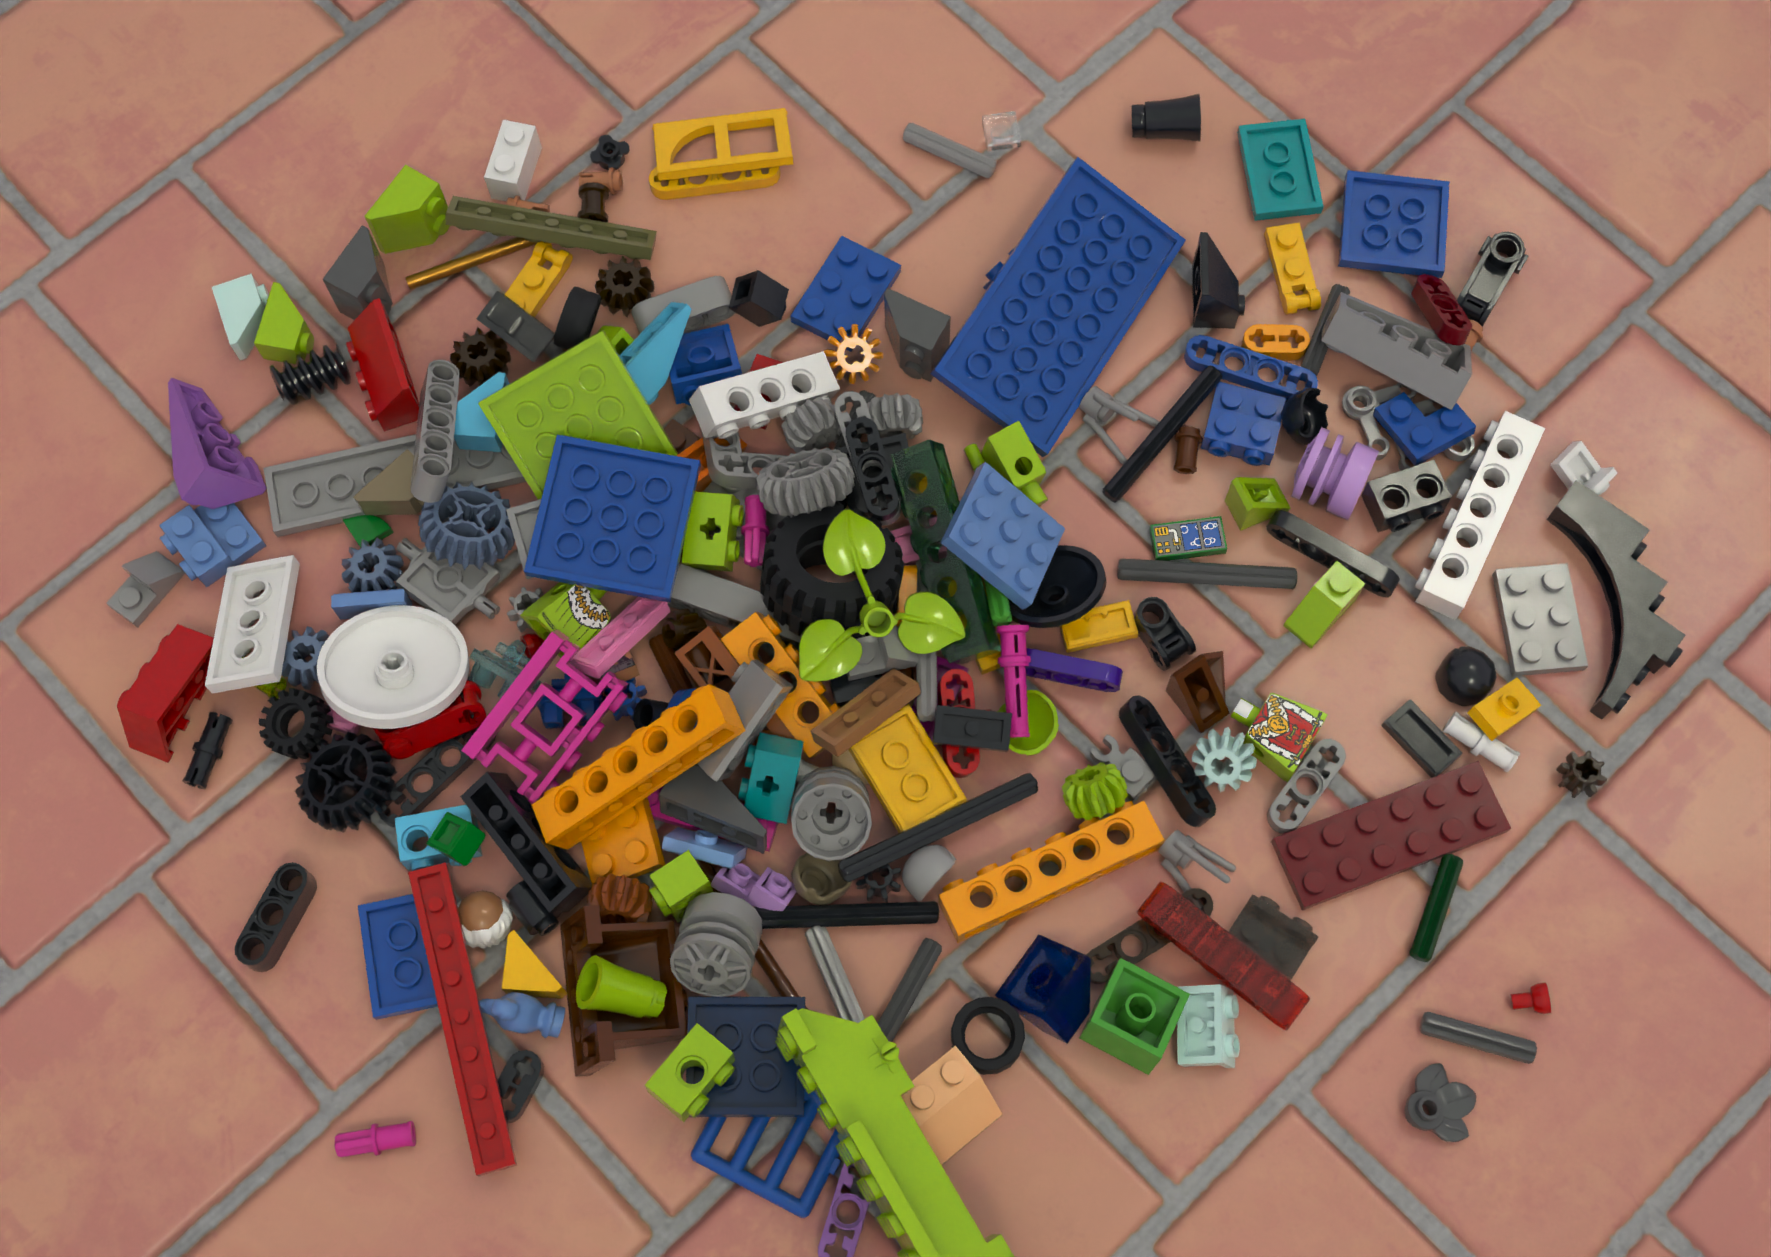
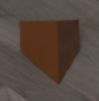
M1223 651L1200 654L1171 674L1165 690L1199 733H1203L1230 714L1225 699Z

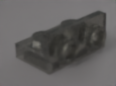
M1252 895L1224 940L1282 978L1290 981L1311 947L1317 941L1318 936L1312 932L1313 927L1306 921L1298 917L1291 919L1280 912V906L1270 898L1265 896L1258 898Z

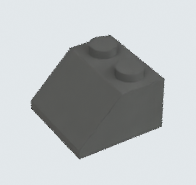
M362 225L323 278L339 312L353 320L375 299H381L388 315L393 304L384 262L369 229Z
M887 288L884 293L885 328L899 367L914 379L923 378L931 382L934 376L930 373L950 345L951 316Z

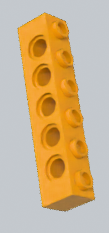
M711 684L695 689L690 697L682 703L663 711L660 718L648 726L635 730L629 739L616 747L604 751L601 758L589 766L576 770L572 777L560 786L547 790L542 798L531 805L545 842L563 849H570L745 732L746 730L730 694Z
M1132 801L1125 802L1122 807L1115 808L1113 815L1100 820L1099 817H1094L1091 820H1086L1078 826L1080 830L1066 836L1065 832L1057 833L1045 840L1046 846L1032 851L1031 847L1022 849L1010 857L1011 862L998 867L997 863L987 865L977 871L978 877L965 883L963 879H958L945 885L942 888L943 893L939 894L938 903L957 943L1159 851L1165 840L1145 801L1135 805ZM1112 830H1119L1125 834L1127 842L1120 845L1114 844L1108 839L1107 833ZM1080 845L1087 846L1092 850L1093 857L1089 860H1080L1075 856L1073 849ZM1044 861H1052L1058 865L1060 872L1054 876H1047L1040 871L1039 865ZM1016 876L1025 882L1026 887L1022 891L1013 892L1006 887L1005 881L1009 877ZM977 892H984L990 896L992 902L985 908H979L972 904L970 898Z

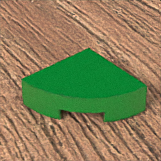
M361 515L343 519V522L360 548H362V539L367 540L371 546L376 538L383 540L394 533L384 520L374 515Z

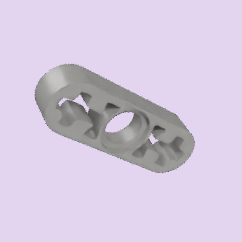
M1323 739L1316 743L1268 810L1267 820L1273 830L1285 834L1298 828L1345 762V750L1339 742L1332 739ZM1329 750L1334 753L1332 760L1335 763L1328 762L1320 773L1315 768L1322 759L1321 753L1325 754ZM1301 777L1311 778L1316 783V793L1309 796L1301 794L1296 787V781ZM1293 799L1298 803L1290 816L1295 821L1287 819L1283 823L1278 819L1280 812L1276 809L1285 810Z

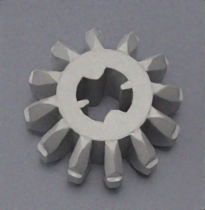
M898 393L894 395L884 394L883 397H874L870 402L866 403L872 421L877 425L880 438L906 433L907 439H913L915 435L922 432V408L920 407L919 400L912 398L911 395H899Z
M817 397L813 401L806 400L803 405L796 406L795 412L788 413L786 415L787 420L781 425L786 437L785 440L796 453L802 450L809 451L814 448L821 450L824 447H829L832 441L838 439V434L841 432L834 404L832 405L829 399L823 400L821 397Z

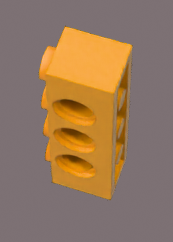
M754 612L722 637L721 641L739 665L743 662L749 665L752 660L760 661L758 650L762 644L768 642L773 646L775 651L774 658L771 662L764 665L781 677L786 672H791L797 679L795 690L788 693L775 713L796 740L804 741L803 750L808 757H816L825 749L814 742L811 730L841 707L836 702L833 705L828 702L823 695L827 689L821 681H804L800 678L799 651L792 643L788 646L785 645L778 635L782 632V629L770 614L764 617L762 613ZM809 701L814 702L819 708V717L813 723L807 722L802 716V708Z

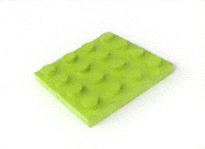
M604 329L478 402V405L538 500L542 498L557 434L667 455H678V452Z

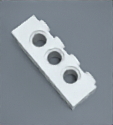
M823 351L699 386L689 399V402L705 439L718 435L719 439L734 435L743 427L749 426L750 429H758L768 424L771 419L781 417V420H787L786 415L795 412L796 406L803 405L806 400L813 401L815 398L821 397L823 400L829 399L831 402V399L840 390V387ZM792 385L799 387L802 393L797 392ZM761 393L767 395L772 402L766 401ZM729 402L736 404L741 411L733 409Z

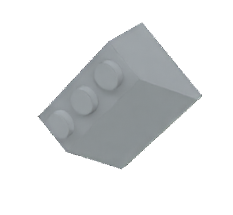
M752 660L749 665L743 662L731 679L735 685L729 694L746 731L697 763L716 782L731 776L748 752L749 744L753 745L759 733L762 732L793 688L791 683L759 660Z

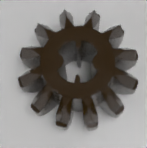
M622 256L619 264L608 261L607 266L609 270L599 269V280L595 284L596 293L601 296L600 304L603 307L608 306L609 311L613 315L622 309L623 315L628 317L630 310L636 304L652 298L651 293L654 292L655 286L654 281L651 280L650 270L647 266L641 267L640 261L637 258L628 264L627 259Z
M477 327L473 336L463 332L464 342L454 341L453 348L455 352L450 354V360L459 369V379L464 378L465 383L469 387L478 382L479 386L498 372L508 375L506 364L511 362V355L507 351V343L502 338H498L493 331L490 330L484 335L482 329Z

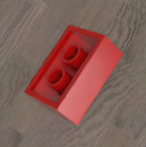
M375 299L348 326L352 341L346 342V346L352 361L359 362L361 370L355 373L362 392L368 390L371 400L365 401V405L371 421L378 420L385 432L418 421L419 400L394 326L381 299Z

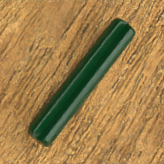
M1445 854L1441 859L1410 951V956L1416 960L1428 962L1432 959L1463 866V860L1458 856Z

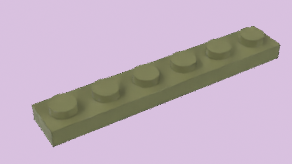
M457 196L452 197L446 211V225L456 226L461 230L491 232L496 236L508 235L525 238L530 242L543 241L555 243L565 248H584L599 254L613 253L624 255L630 259L651 260L657 231Z

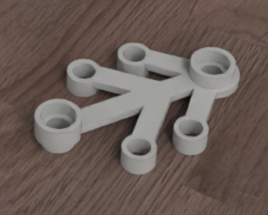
M1399 382L1397 385L1373 391L1366 386H1356L1350 388L1342 399V408L1346 415L1352 419L1359 420L1368 441L1367 446L1371 448L1374 444L1382 446L1383 451L1378 452L1376 460H1381L1386 456L1390 445L1388 440L1380 435L1375 421L1376 418L1373 416L1375 408L1401 394L1400 388L1402 387L1410 390L1411 394L1407 396L1411 400L1414 399L1417 393ZM1431 399L1415 403L1424 416L1439 410L1433 406L1432 403L1435 401ZM1360 401L1365 405V408H1359L1353 402ZM1471 435L1455 444L1461 447L1462 452H1457L1450 447L1444 450V454L1453 461L1466 460L1474 449V438ZM1395 443L1401 456L1398 463L1400 471L1410 468L1405 463V459L1409 458Z

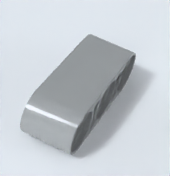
M722 276L709 277L646 299L636 304L631 311L639 334L671 302L688 304L692 309L684 333L716 324L735 314L734 311L729 309L732 295L725 278Z

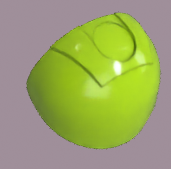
M1027 690L1030 737L1010 738L1009 749L1011 751L1026 754L1027 756L1038 754L1045 749L1056 737L1059 727L1058 714L1054 704L1046 695L1037 690ZM1005 703L999 708L997 712L1006 713Z

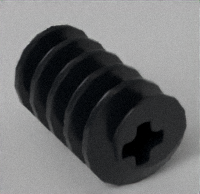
M337 343L336 352L334 353L327 345H324L323 357L321 358L314 350H311L310 362L308 363L300 355H297V367L294 368L287 360H284L283 372L281 373L273 365L269 366L283 401L286 398L292 405L298 403V393L305 400L311 399V388L319 395L324 394V383L332 390L337 389L338 377L345 385L351 383L350 372Z

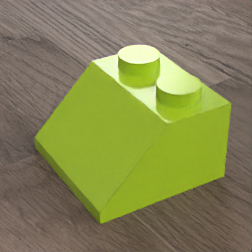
M406 164L364 216L380 251L385 254L431 245L440 235L445 234L450 225H446L448 205L440 184Z

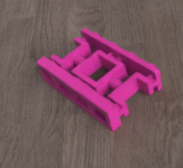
M560 630L552 631L461 750L472 760L478 759L481 762L480 764L486 768L491 766L496 758L501 755L527 775V778L517 789V792L529 798L528 802L531 804L542 798L544 793L550 788L560 786L555 781L564 769L570 772L583 756L578 750L586 739L592 743L605 727L601 720L609 710L615 713L628 697L623 692L628 683L617 678L611 671L607 672L602 680L596 684L570 664V661L579 651L580 647L570 642V638ZM562 651L564 655L555 666L571 678L560 693L546 682L542 683L534 693L531 689L559 652ZM584 687L598 698L607 687L612 689L586 725L581 729L578 725L587 713L572 703L578 692ZM544 695L572 716V719L553 743L525 722ZM514 711H518L519 714L510 726L525 736L524 740L515 751L502 741L497 742L488 751L486 749ZM538 746L551 757L556 755L562 746L566 748V751L540 785L535 787L533 783L542 772L529 763L527 759Z

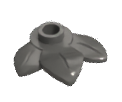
M1442 1064L1429 1065L1416 1076L1415 1093L1411 1094L1406 1101L1405 1117L1413 1127L1423 1131L1432 1130L1443 1141H1461L1469 1136L1466 1124L1461 1118L1468 1115L1474 1109L1476 1093L1465 1084L1458 1082L1449 1083ZM1423 1104L1428 1108L1430 1116L1423 1111Z

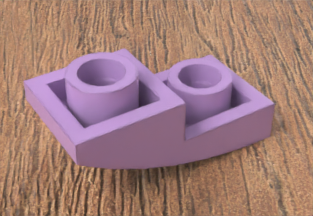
M738 863L731 869L722 867L711 882V887L721 893L734 895L744 899L752 906L773 911H784L797 893L794 883L790 882L786 876L767 867L760 877L742 863Z

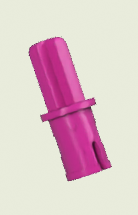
M750 495L745 498V525L741 527V534L744 536V563L750 565V567L762 566L766 537L770 534V529L766 525V510L760 501L759 495Z
M413 1121L382 1127L375 1123L369 1129L337 1134L334 1146L339 1157L374 1152L377 1156L383 1150L415 1146L416 1131Z

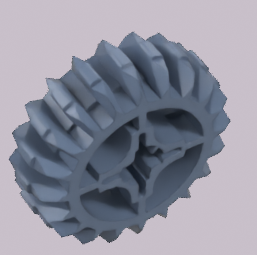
M472 481L468 487H462L458 482H456L453 489L446 486L443 496L438 502H424L418 522L421 542H425L427 552H435L437 561L445 558L448 559L450 567L455 563L462 564L465 571L469 565H475L480 570L484 562L493 566L497 558H505L508 550L512 549L515 542L506 509L511 507L509 499H501L499 491L488 492L487 485L482 488H476ZM449 517L448 522L442 524V521ZM494 527L495 530L488 534V529Z

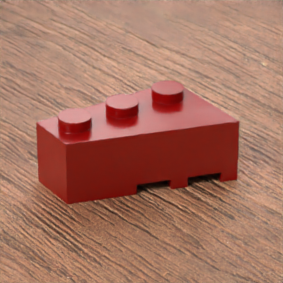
M177 624L170 635H166L161 640L156 654L150 662H146L141 667L138 678L129 690H125L121 694L117 703V709L129 748L169 763L174 753L169 750V746L178 729L185 732L190 721L184 717L194 699L201 701L207 690L205 681L213 637Z

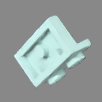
M1222 984L1179 986V989L1190 995L1177 1022L1178 1065L1183 1067L1221 1065L1225 1068H1235V1058L1239 1056L1240 1043L1237 1034H1235L1234 1018H1237L1239 1015V1003L1233 990Z

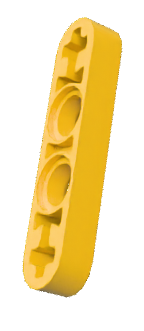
M780 166L768 167V174H762L761 168L751 169V177H747V171L743 170L740 171V176L734 180L725 179L722 176L723 173L707 175L706 181L701 184L691 183L689 181L690 177L683 178L684 185H680L679 178L668 180V186L663 187L661 185L662 180L659 181L657 167H655L649 174V183L655 197L669 200L766 188L778 182L781 172Z

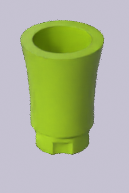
M594 955L587 960L581 970L576 988V1002L580 1009L603 1010L637 1018L643 1016L657 1018L664 1008L667 989L665 983L653 980L651 976L628 970Z

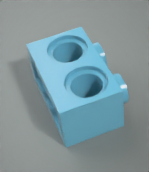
M467 805L395 818L399 859L407 870L415 871L444 862L450 863L452 866H461V864L428 845L419 852H414L412 847L417 839L431 837L446 812L469 821L478 828V820ZM481 845L472 858L482 856Z

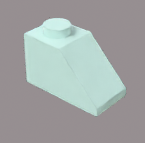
M252 273L212 287L229 344L240 361L248 357L255 345L256 334L269 297L266 286L264 284L258 285Z

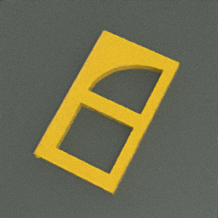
M785 108L653 124L652 130L654 131L659 181L792 165L793 155L787 122V110ZM767 126L775 127L778 152L731 157L728 131ZM715 133L718 159L672 164L676 154L688 142L700 136Z

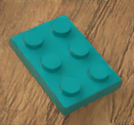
M1306 119L1240 125L1237 135L1254 221L1321 214L1324 205Z

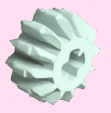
M1229 727L1224 728L1222 736L1212 729L1208 733V739L1199 738L1196 744L1198 750L1194 751L1192 755V761L1197 763L1194 770L1195 776L1206 775L1204 780L1205 787L1210 786L1213 782L1218 783L1220 793L1225 790L1226 784H1229L1236 791L1240 788L1241 780L1245 782L1250 781L1252 777L1251 769L1255 768L1257 764L1256 757L1252 756L1255 749L1253 743L1243 744L1245 738L1243 732L1237 734L1236 737L1230 736L1231 730ZM1224 757L1229 758V759H1226L1224 762L1220 761V760L1224 759Z

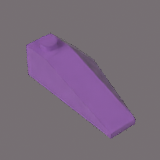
M171 378L168 382L173 476L181 499L191 505H201L210 509H216L263 494L267 488L258 465L252 457L244 458L237 448L241 443L235 434H229L219 422L223 417L204 390Z

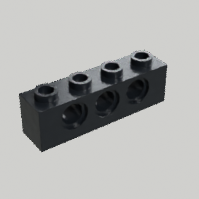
M486 772L460 797L548 912H569L589 893L592 888V882L566 849L545 842L531 804L524 795L517 792L518 787L508 774Z

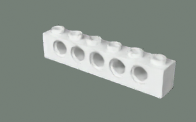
M1507 411L1503 413L1499 422L1491 421L1483 437V440L1487 441L1488 445L1485 451L1478 449L1469 467L1475 473L1471 480L1464 479L1456 495V498L1462 500L1458 510L1451 508L1442 527L1448 530L1444 540L1437 538L1428 556L1434 559L1430 570L1423 568L1415 584V588L1420 590L1415 601L1416 603L1451 619H1457L1466 605L1545 428ZM1498 451L1506 452L1510 458L1502 457ZM1487 479L1493 481L1497 485V488H1492L1488 486L1484 482V480ZM1470 509L1479 510L1484 515V518L1476 517ZM1456 539H1465L1471 547L1461 546ZM1442 568L1453 570L1457 578L1448 577Z

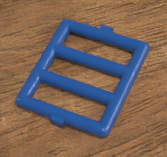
M804 1089V1117L796 1118L765 1180L744 1170L771 1117H753L730 1162L710 1152L727 1117H709L691 1151V1158L694 1162L794 1215L806 1218L811 1213L829 1175L834 1176L841 1163V1160L838 1159L839 1153L835 1147L840 1142L837 1137L839 1133L835 1128L800 1199L780 1189L779 1186L818 1112V1106L822 1104L815 1091L808 1094Z

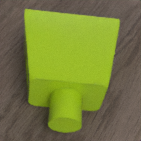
M1020 421L989 436L981 452L984 461L1038 506L1047 502L1048 498L1039 485L1046 474V470Z

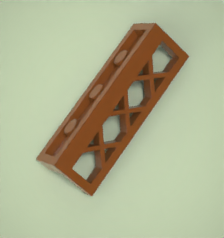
M708 626L674 653L699 687L707 686L708 684L714 685L715 674L728 675L732 679L740 666L721 641V638L724 636L716 626ZM702 642L711 652L710 668L696 667L687 656L690 651ZM716 660L724 670H716ZM700 672L709 673L708 682ZM774 713L766 725L769 729H763L761 732L795 739L776 713ZM758 737L753 743L755 746H757Z

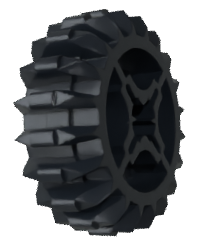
M348 731L344 738L341 735L334 734L331 743L321 740V749L318 752L309 750L312 758L307 763H300L305 772L295 777L301 785L295 792L297 797L301 799L298 804L311 821L318 823L326 830L329 829L331 831L334 828L336 831L344 833L347 827L358 830L361 821L372 824L371 815L374 812L384 814L381 804L383 801H392L391 795L387 791L397 787L392 779L397 771L391 764L393 762L391 755L383 749L382 744L377 740L374 741L368 735L361 733L357 736L355 733Z

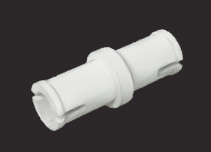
M1458 712L1451 716L1443 729L1444 733L1449 734L1471 748L1470 753L1475 756L1480 754L1502 768L1506 773L1513 767L1520 755V752L1513 750L1498 739L1491 741L1481 728L1459 715Z

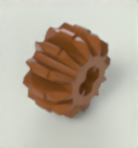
M611 873L607 877H597L587 897L588 905H599L601 924L646 922L653 906L649 886L645 883H639L638 878L631 879L626 877L625 874L623 876H616Z

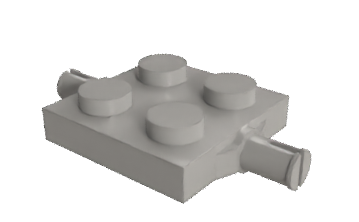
M407 538L402 539V543L399 542L396 550L409 558L411 562L408 569L396 580L397 588L404 589L409 597L425 609L439 613L454 625L474 608H477L489 619H493L495 617L494 614L497 615L499 613L500 607L485 597L487 591L500 579V573L496 568L484 562L480 570L475 565H469L464 571L462 564L455 563L450 567L446 558L437 561L435 552H427L426 547L419 549L408 541Z

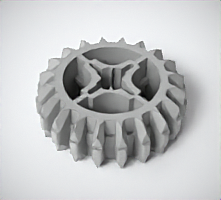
M814 448L809 451L802 450L795 454L790 453L789 456L779 457L776 462L767 464L766 468L759 471V475L756 477L758 484L756 487L765 510H769L772 514L779 513L782 516L788 514L797 516L800 513L809 514L811 511H821L824 507L834 506L836 501L844 500L846 495H849L855 486V475L847 454L837 449L824 448L818 450Z

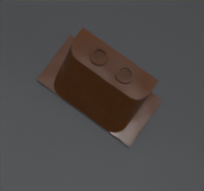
M599 905L583 906L560 925L575 1077L590 1076L616 1060L615 1049L675 1041L687 1035L685 1019L688 1003L687 994L682 989L681 983L678 982L672 973L670 958L676 941L674 921L601 924ZM597 955L615 965L651 976L653 980L665 983L667 994L664 1008L657 1018H647L644 1016L637 1018L603 1010L580 1009L576 1002V988L581 970L587 960Z

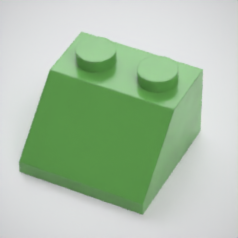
M1120 958L1096 1001L1079 1039L1149 1075L1161 1060L1190 994Z

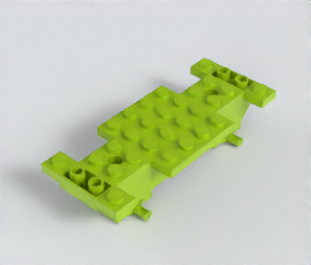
M795 1008L783 1015L775 1043L786 1062L793 1059L797 1066L800 1065L801 1068L798 1069L796 1074L806 1092L810 1094L815 1091L822 1104L818 1106L817 1111L828 1130L833 1127L837 1129L839 1133L837 1137L840 1142L835 1147L847 1167L854 1164L861 1177L855 1182L867 1203L875 1201L882 1214L878 1215L876 1219L887 1238L894 1237L900 1244L902 1250L897 1252L898 1257H1015L1001 1234H991L984 1238L901 1097L915 1086L898 1058L899 1048L896 1047L897 1045L894 1042L888 1041L874 1016L870 1015L857 1023L804 1008L799 1010Z

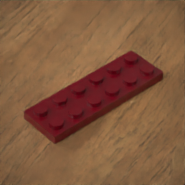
M1479 761L1274 837L1271 843L1301 910H1305L1436 860L1445 854L1457 852L1504 834L1511 829V826Z

